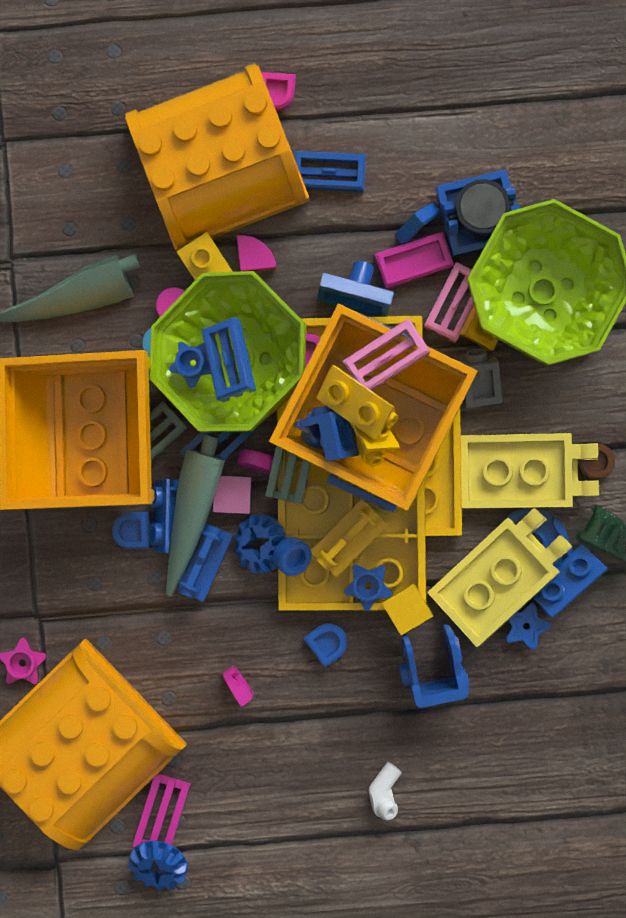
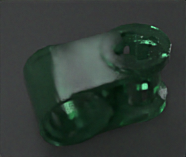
M593 505L591 509L593 514L583 532L577 533L576 538L588 546L626 564V554L623 550V544L626 540V523L612 512Z

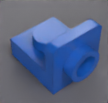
M328 406L311 410L312 417L299 420L301 428L319 426L321 433L320 444L325 452L326 461L359 456L355 431L350 422Z

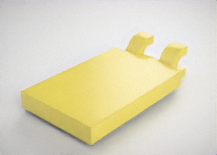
M572 433L461 435L462 509L573 507V496H599V480L578 481V460H598V443L572 444Z
M533 508L517 525L510 518L504 520L427 592L476 647L481 646L560 573L553 563L573 547L561 535L547 548L534 537L532 533L547 520L538 509Z

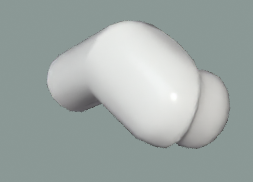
M388 761L371 783L368 790L372 810L383 820H391L398 813V806L395 804L391 787L402 774L396 766Z

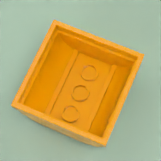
M255 63L245 66V71L148 109L140 112L135 109L125 113L127 125L176 252L206 232L213 239L310 201L259 65L257 66Z
M338 303L269 442L408 511L478 371L428 347L430 350L428 355L372 390V392L395 408L394 413L398 415V420L389 429L400 446L399 450H386L383 455V462L376 467H371L370 464L364 463L360 451L359 456L326 461L323 449L306 444L300 437L302 430L296 428L294 424L298 420L306 419L308 413L312 414L311 410L326 406L316 397L332 365H335L353 378L343 360L391 330ZM403 334L355 364L356 368L360 370L409 337ZM416 344L363 379L365 382H368L419 348Z
M135 350L0 358V510L147 505L154 502V489H152L149 406L151 358L148 356L147 351Z
M84 639L0 720V787L48 837L66 848L80 850L187 743L87 639Z

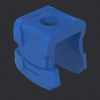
M448 624L441 625L452 677L419 684L407 633L401 635L402 641L400 642L405 664L398 665L403 687L409 686L414 701L419 708L462 700L469 694L468 673L463 670V666L460 663L462 662L459 639Z

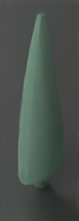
M118 254L87 265L42 294L1 311L0 322L42 320L78 314L134 297L126 273L141 267L136 254L120 259Z
M204 435L200 451L187 449L177 486L166 585V595L173 596L195 551L207 521L224 467L225 459L215 455L219 438L211 435Z

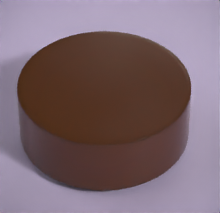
M598 443V460H578V471L582 476L590 480H599L607 477L615 466L613 452L610 448Z

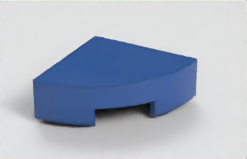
M433 202L415 212L394 236L401 244L408 243L416 237V233L426 224L430 225L440 215L441 211Z

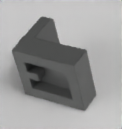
M478 348L468 350L465 353L466 355L457 356V361L478 371L464 399L466 408L503 403L499 361L492 351Z

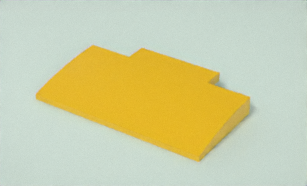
M422 316L369 317L391 328H395L409 318L423 339ZM331 318L302 319L306 323V333L321 338ZM291 396L277 410V424ZM460 409L409 510L406 511L397 506L395 513L364 500L388 526L337 578L329 570H326L313 554L309 566L299 575L288 576L278 569L279 610H364L358 597L344 593V589L354 581V564H358L369 571L383 565L385 567L383 583L392 592V596L414 583L426 602V536H462ZM287 450L284 452L278 479L279 492L282 490L290 454ZM297 456L289 492L292 495H296L303 459ZM312 463L303 504L278 499V522L282 525L286 537L301 539L311 550L362 499L327 483L331 473ZM340 477L337 478V479L340 480V481H343V482H345V483H347V484H349V485H351V486H354V487H356V488H358V489H360V490H363V491H365V492H367V493H369V494H372V493H370V492H368V491H366V490H364V489H362V488H360V487H358V486H356V485H354V484H352V483H350V482H348V481H346V480H344V479H342V478H340ZM367 582L365 588L371 589L372 584ZM390 597L377 598L370 610H385L382 602Z

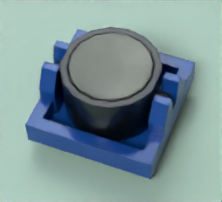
M506 169L438 185L435 188L452 258L483 251L503 213L520 209V205H516L515 201L516 190L510 186Z

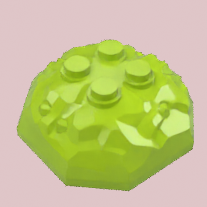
M555 199L503 213L467 278L481 330L546 366L598 352L626 303V253L621 236Z
M254 271L202 273L151 326V371L149 379L198 431L252 432L291 396L305 370L306 323ZM235 317L241 323L256 391L250 393L243 392V395L240 397L232 396L229 398V401L220 402L216 398L211 374L202 375L196 386L189 388L184 376L171 373L169 368L175 362V357L179 352V342L196 347L204 343L201 330ZM218 333L215 334L226 386L229 388L231 386L227 368L222 357V346ZM192 360L190 362V365L192 367L195 366L196 361Z

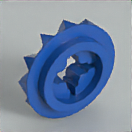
M252 515L246 521L239 523L240 529L233 536L236 540V549L233 553L238 555L241 561L240 565L251 570V573H267L277 568L273 562V553L276 546L283 539L287 538L282 525L268 515ZM257 538L269 539L268 542H265V545L260 547V551L258 549H250V546L257 541Z
M146 841L138 844L132 850L128 869L133 871V880H143L145 888L152 885L160 892L164 887L174 890L178 883H183L187 874L188 864L184 855L174 846L161 841ZM154 860H156L158 868L163 870L162 872L156 871L155 866H152Z

